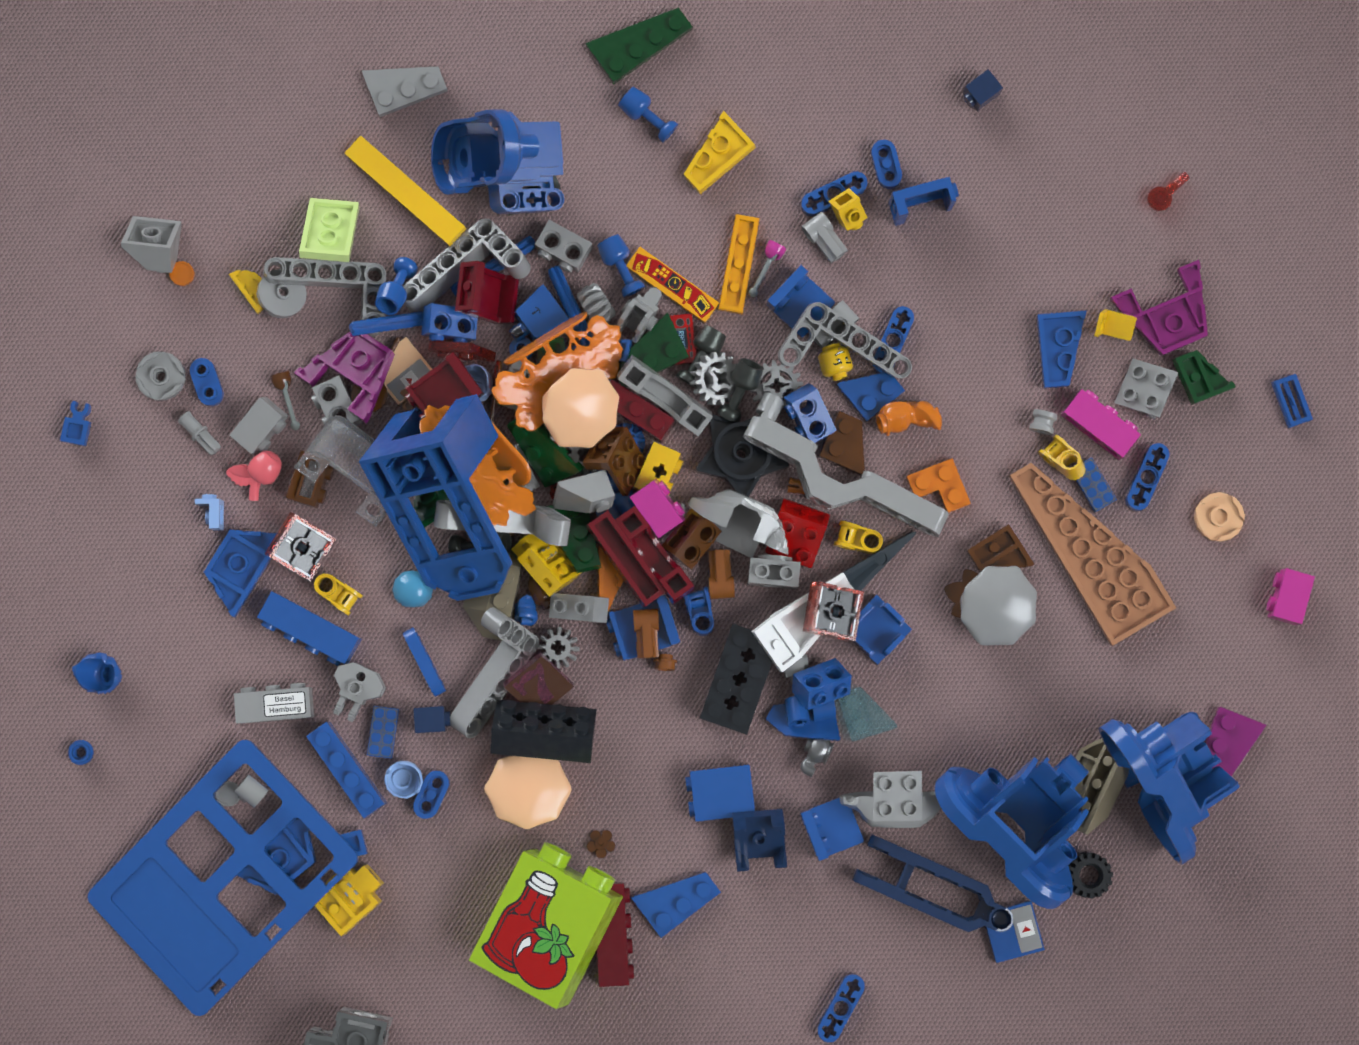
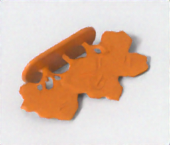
M587 312L568 319L518 350L503 362L506 365H510L521 360L522 365L520 371L515 373L502 371L497 374L496 386L491 390L500 405H517L518 408L515 412L516 425L525 428L527 431H535L544 423L542 419L543 395L570 369H600L605 372L608 379L617 377L619 360L622 357L623 351L619 343L622 335L620 326L609 325L604 317L596 315L588 322L587 330L579 332L573 330V327L587 317ZM592 332L594 336L589 337L587 333ZM565 333L570 339L568 348L562 353L553 352L549 342ZM577 337L580 340L583 337L590 341L589 346H582L575 338ZM572 343L576 345L574 351L571 349ZM543 346L546 354L542 357L540 363L535 365L526 356ZM526 369L530 374L529 378H526L524 375Z
M428 405L424 410L426 417L420 420L419 429L421 433L433 431L450 406L445 405L437 409ZM493 424L498 438L469 480L494 526L497 524L506 526L509 519V510L527 516L536 510V507L533 504V492L521 487L528 484L531 480L529 464ZM505 479L509 480L507 485L503 483Z

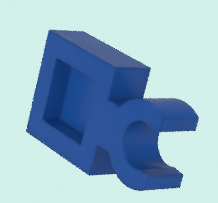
M73 401L70 406L73 416L72 418L65 417L60 441L87 446L91 422L85 421V417L90 414L91 405L86 403L84 410L78 412V402Z

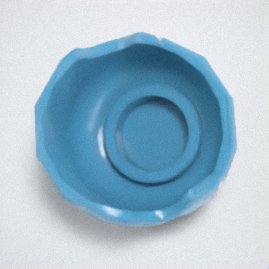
M414 570L402 572L394 580L392 588L394 599L404 607H422L432 598L433 589L425 585L419 572Z

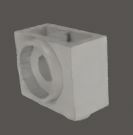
M758 555V558H750L747 585L797 590L801 562H794L791 557L778 555Z

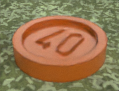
M179 261L175 263L173 271L169 273V276L176 285L186 286L193 281L195 272L189 263Z

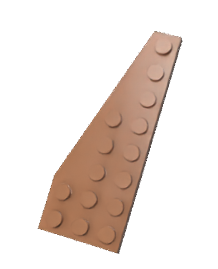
M1030 463L1009 475V478L1111 646L1176 609L1151 565L1134 553V550L1127 544L1125 545L1113 532L1085 508L1077 504L1071 496L1056 486L1036 466Z

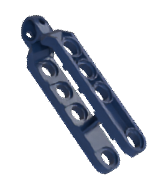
M871 834L867 846L903 861L905 865L896 886L859 869H856L852 881L966 932H971L983 926L999 932L1010 929L1014 920L1013 914L1006 907L994 902L988 885ZM914 867L977 894L979 904L974 915L964 917L906 891L905 888Z

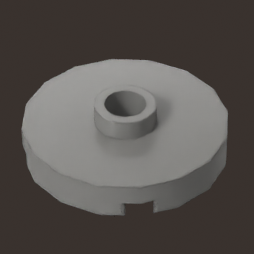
M281 269L272 270L269 273L272 276H278L282 273ZM263 277L258 284L256 294L258 303L269 315L282 319L292 317L301 310L305 304L307 292L304 285L272 284ZM279 289L285 290L286 296H282L279 293Z
M153 352L146 355L139 362L135 375L139 390L148 398L156 401L169 400L175 397L183 389L186 381L185 369L181 361L173 354L166 352ZM160 373H165V379L159 381L157 378Z

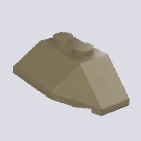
M512 542V548L517 544L516 542ZM513 551L509 555L512 565L499 593L464 600L463 608L481 635L486 638L502 641V639L481 625L482 616L489 608H497L510 618H513L514 606L523 571V566L517 560L518 556Z
M1102 738L1081 748L1076 756V759L1089 771L1086 777L1075 787V790L1083 798L1085 796L1088 798V801L1080 810L1082 811L1086 808L1089 813L1078 831L1086 835L1108 818L1129 774V768L1119 767L1116 764Z

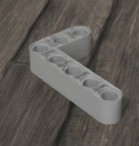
M487 218L481 219L403 286L407 292V300L404 304L413 313L423 311L424 306L434 303L459 280L461 262L482 261L491 254L515 279L526 277L530 273L531 265L522 251L492 220Z
M279 257L270 258L265 263L263 275L269 283L362 289L361 320L385 317V314L380 312L376 306H372L367 302V297L369 295L377 296L380 285L386 282V270L378 263ZM276 265L280 267L282 273L278 276H272L268 272V268ZM303 267L307 274L304 277H297L294 275L293 269ZM321 268L328 269L331 272V277L328 279L321 278L318 270ZM348 269L354 271L356 278L347 280L343 276V271ZM368 272H378L381 279L376 282L371 281L368 278ZM381 332L370 333L368 335L371 337H376Z
M821 302L811 303L805 308L778 351V360L782 365L795 366L802 360L821 330L894 378H905L912 370V364L907 357ZM815 306L820 307L823 312L822 318L818 321L813 320L810 315L811 309ZM835 320L843 323V331L840 334H835L831 329L832 322ZM802 327L809 331V338L804 342L800 341L797 337V331ZM857 333L861 334L864 338V343L859 348L855 347L852 343V338ZM876 347H881L885 352L884 358L880 361L875 360L873 357V350ZM788 348L793 349L796 353V358L791 363L786 362L783 357L784 351ZM898 360L903 361L905 364V370L902 374H897L893 369L894 363Z
M437 500L434 527L448 530H465L450 500ZM535 505L536 510L527 516L509 510L507 525L500 526L497 524L494 526L496 532L533 534L547 544L567 546L571 520L553 508Z
M494 607L489 608L483 614L481 625L502 639V641L450 716L451 726L467 738H474L481 731L494 712L497 700H502L507 693L504 687L521 673L536 651L537 645H539V638Z

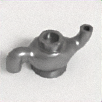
M809 738L804 748V751H807L808 754L801 763V771L807 776L812 777L816 770L814 765L823 762L824 765L826 764L835 743H830V740Z

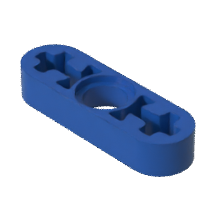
M858 171L851 172L806 194L801 202L803 213L813 217L820 212L831 209L832 207L829 203L831 199L828 197L827 191L830 188H837L841 193L844 192L845 188L841 183L844 182L845 187L852 184V178H855L857 181L861 180L862 183L860 184V189H857L855 186L849 189L857 196L861 195L867 187L868 181L866 176ZM823 193V199L828 205L824 206L822 201L816 205V210H813L812 207H806L809 199H812L813 202L820 200L821 196L819 194Z
M901 306L894 310L881 339L883 343L887 344L886 337L890 334H896L900 338V344L897 347L891 348L899 353L914 321V314L910 308ZM902 312L906 313V318L909 322L905 321L900 330L891 329V325L896 328L899 322V318L896 315H901ZM878 347L875 353V360H882L885 352L881 351V347ZM872 364V367L876 373H885L884 371H882L881 369Z
M1156 443L1146 450L1126 495L1125 501L1129 509L1141 511L1148 506L1170 456L1169 450L1165 445ZM1160 449L1163 459H1158L1155 467L1146 465V462L1149 464L1153 462L1154 455L1151 452ZM1148 470L1153 473L1154 481L1151 484H1145L1141 480L1143 471ZM1141 488L1149 489V493L1145 490L1141 495V500L1144 502L1139 503L1137 506L1134 505L1135 500L1132 499V496H1136Z
M413 627L403 632V636L433 695L436 697L446 692V688L415 628Z
M849 974L843 978L818 1024V1035L825 1042H834L839 1038L864 992V981L857 974ZM854 979H857V985L860 988L858 991L853 990L850 994V997L855 998L852 1003L848 998L839 996L842 991L847 994L849 987L846 984L848 981L853 982ZM845 1001L848 1004L846 1014L838 1015L834 1012L836 1002ZM830 1013L834 1018L843 1020L840 1025L835 1022L833 1026L834 1035L824 1036L823 1026L828 1027L832 1022L831 1018H827Z

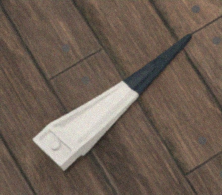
M909 532L820 586L848 591L857 595L916 535V532ZM814 590L773 613L767 620L751 631L780 672L785 671L802 658L823 633L807 629V620L810 623V611L813 608L811 596L814 599Z

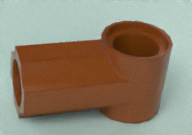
M730 550L709 551L710 577L708 579L710 600L735 598L734 577L731 576Z
M658 608L633 610L634 632H636L637 657H659L657 633L659 631Z

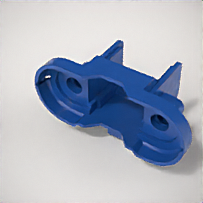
M489 109L475 113L474 117L450 120L441 123L437 127L432 140L431 164L435 182L442 193L447 195L468 193L473 187H488L489 204L493 212L497 214L542 213L558 210L563 206L564 194L558 188H554L553 176L564 175L559 122H521L512 112H507L503 109ZM444 159H449L448 175L444 169ZM523 186H538V187H539V188H532V189H522ZM548 195L551 198V205L547 201ZM503 197L507 200L506 207L503 204ZM534 199V203L530 204L526 200Z
M1185 713L1164 727L1156 721L1139 733L1130 724L1124 725L1119 720L1111 719L1099 727L1100 736L1119 767L1131 768L1142 786L1138 799L1141 812L1167 852L1178 864L1183 865L1194 858L1196 854L1195 842H1197L1192 827L1210 816L1208 808L1239 789L1240 786L1223 768L1216 766L1222 762L1216 754L1212 755L1207 744L1203 742L1212 732L1200 720L1197 713Z
M1071 753L1054 768L1048 763L1050 760L1048 757L1036 766L1038 760L1034 757L1009 780L994 768H988L981 775L963 767L956 766L948 769L937 779L935 784L936 798L946 816L969 840L987 842L1005 860L1006 877L1033 903L1046 909H1055L1069 899L1073 892V881L1068 865L1077 858V853L1067 839L1079 829L1089 813L1086 808L1082 811L1080 810L1086 804L1088 798L1086 796L1083 798L1075 790V787L1086 777L1089 771ZM994 812L1007 813L1025 831V843Z

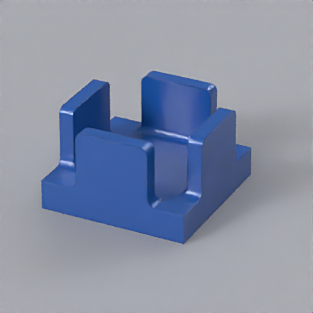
M876 595L855 616L853 637L849 638L878 665L912 629L888 602L885 603Z

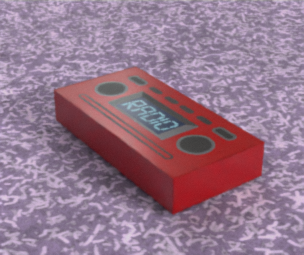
M692 313L672 315L670 318L689 355V358L675 365L691 364L696 356V348L693 344Z

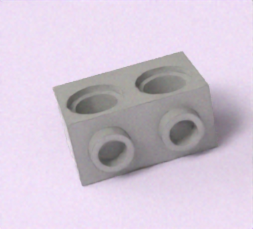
M548 220L535 243V248L538 251L537 254L548 261L551 258L559 262L558 266L570 273L572 270L579 273L593 248L590 241L551 220ZM550 237H554L559 241L557 246L553 248L547 247L545 242ZM571 249H576L580 252V255L577 259L572 260L566 256L567 252Z
M339 375L312 388L315 394L311 398L316 408H322L325 417L321 419L327 431L332 430L335 435H338L363 423L362 420L348 411L347 408L351 405L352 400ZM328 390L336 391V397L332 401L324 400V394ZM341 411L346 412V420L343 423H335V415Z
M555 593L550 599L549 618L607 623L609 598Z

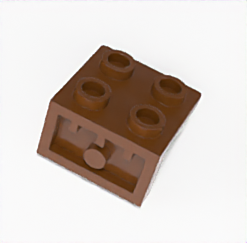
M615 427L598 441L594 447L589 449L582 463L586 470H607L622 496H628L641 472L645 458L628 428Z

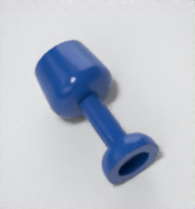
M633 86L624 95L618 106L631 120H638L643 116L659 130L658 138L664 143L679 124L675 121L665 123L648 109L651 104L650 97Z
M619 234L611 236L597 245L602 262L607 266L615 265L625 283V286L622 288L623 298L629 297L645 288L642 281H634L624 262L629 256L630 250Z
M399 257L395 260L393 268L397 275L394 281L384 282L378 289L375 305L380 312L386 315H394L401 309L407 300V292L402 285L405 279H411L417 274V264L407 257Z

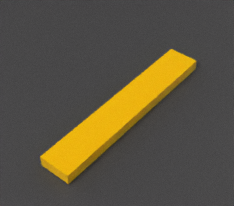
M362 136L345 151L344 154L449 247L466 230V227Z

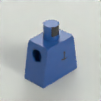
M542 284L515 311V317L519 323L511 328L509 332L516 342L527 335L534 341L569 318L545 285Z

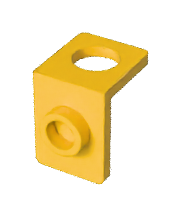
M1104 309L1099 314L1094 336L1099 337L1101 334L1130 341L1137 318Z

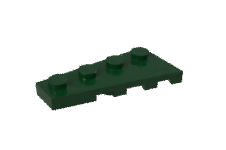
M678 7L585 44L609 79L615 84L690 32L693 26Z

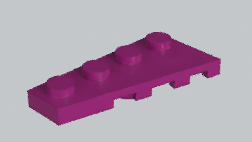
M1218 707L1210 727L1212 734L1205 741L1212 755L1216 754L1222 761L1216 766H1220L1232 776L1267 725L1223 707Z

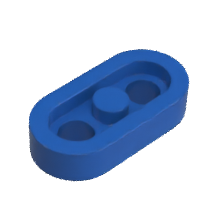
M879 140L873 145L871 150L878 183L883 188L893 189L900 184L902 179L897 151L891 141ZM879 151H886L888 156L881 157ZM890 173L894 179L888 181L885 179V175Z
M206 358L196 359L190 366V375L198 398L206 406H217L223 400L224 391L216 368ZM199 367H206L204 374L198 373ZM208 389H213V396L207 397L206 391Z
M432 771L425 777L421 790L413 804L414 812L420 818L428 819L437 814L450 786L449 777L444 772ZM436 778L442 781V785L439 788L433 786V781ZM425 801L431 803L429 811H425L422 807Z

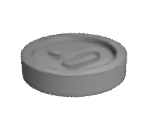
M227 781L216 792L217 801L223 806L237 804L240 799L234 791L238 785Z

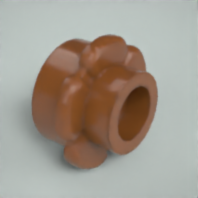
M659 654L658 659L653 660L655 662V670L675 671V664L678 663L671 654Z

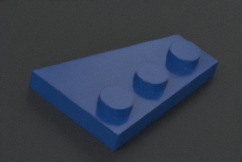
M704 872L633 896L631 899L660 938H662L720 894L721 891L709 875Z

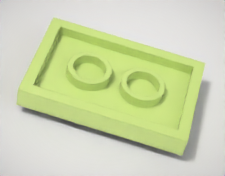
M310 198L299 250L300 258L349 262L359 213V202Z

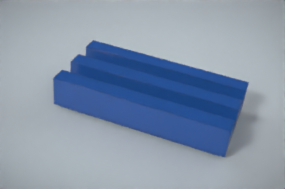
M1296 374L1271 382L1288 429L1313 420ZM1289 381L1292 382L1304 418H1301L1288 384ZM1280 384H1282V386H1283V389H1284V391H1285V394H1286V397H1287V399H1288L1289 405H1290V407H1291L1292 413H1293V415H1294L1295 421H1293V419H1292V416H1291V414H1290V411H1289V408H1288V406H1287L1286 400H1285V398H1284L1283 392H1282V390H1281Z

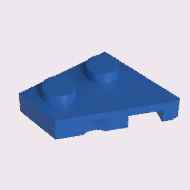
M887 373L856 378L837 384L839 390L866 422L880 412L884 405L892 402L905 391L899 382Z

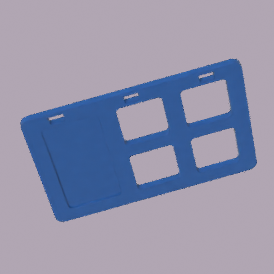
M241 740L89 891L88 901L189 1011L196 1016H202L208 1013L357 864L358 854L252 741ZM244 764H248L282 800L281 807L252 835L215 798V793ZM197 811H200L235 849L234 853L205 882H202L167 844L168 839ZM295 818H299L334 856L333 860L304 889H301L266 852L267 845ZM248 865H251L286 903V907L257 936H253L218 899L219 893ZM332 869L337 875L326 885L321 878ZM276 924L281 930L270 939L266 933ZM221 979L226 985L215 995L211 987Z

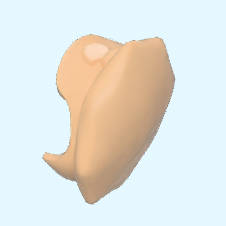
M572 368L543 395L542 419L559 446L592 448L615 428L619 395L603 370Z
M506 756L497 761L489 780L485 784L484 790L499 819L523 829H530L556 820L559 817L571 793V785L559 760Z

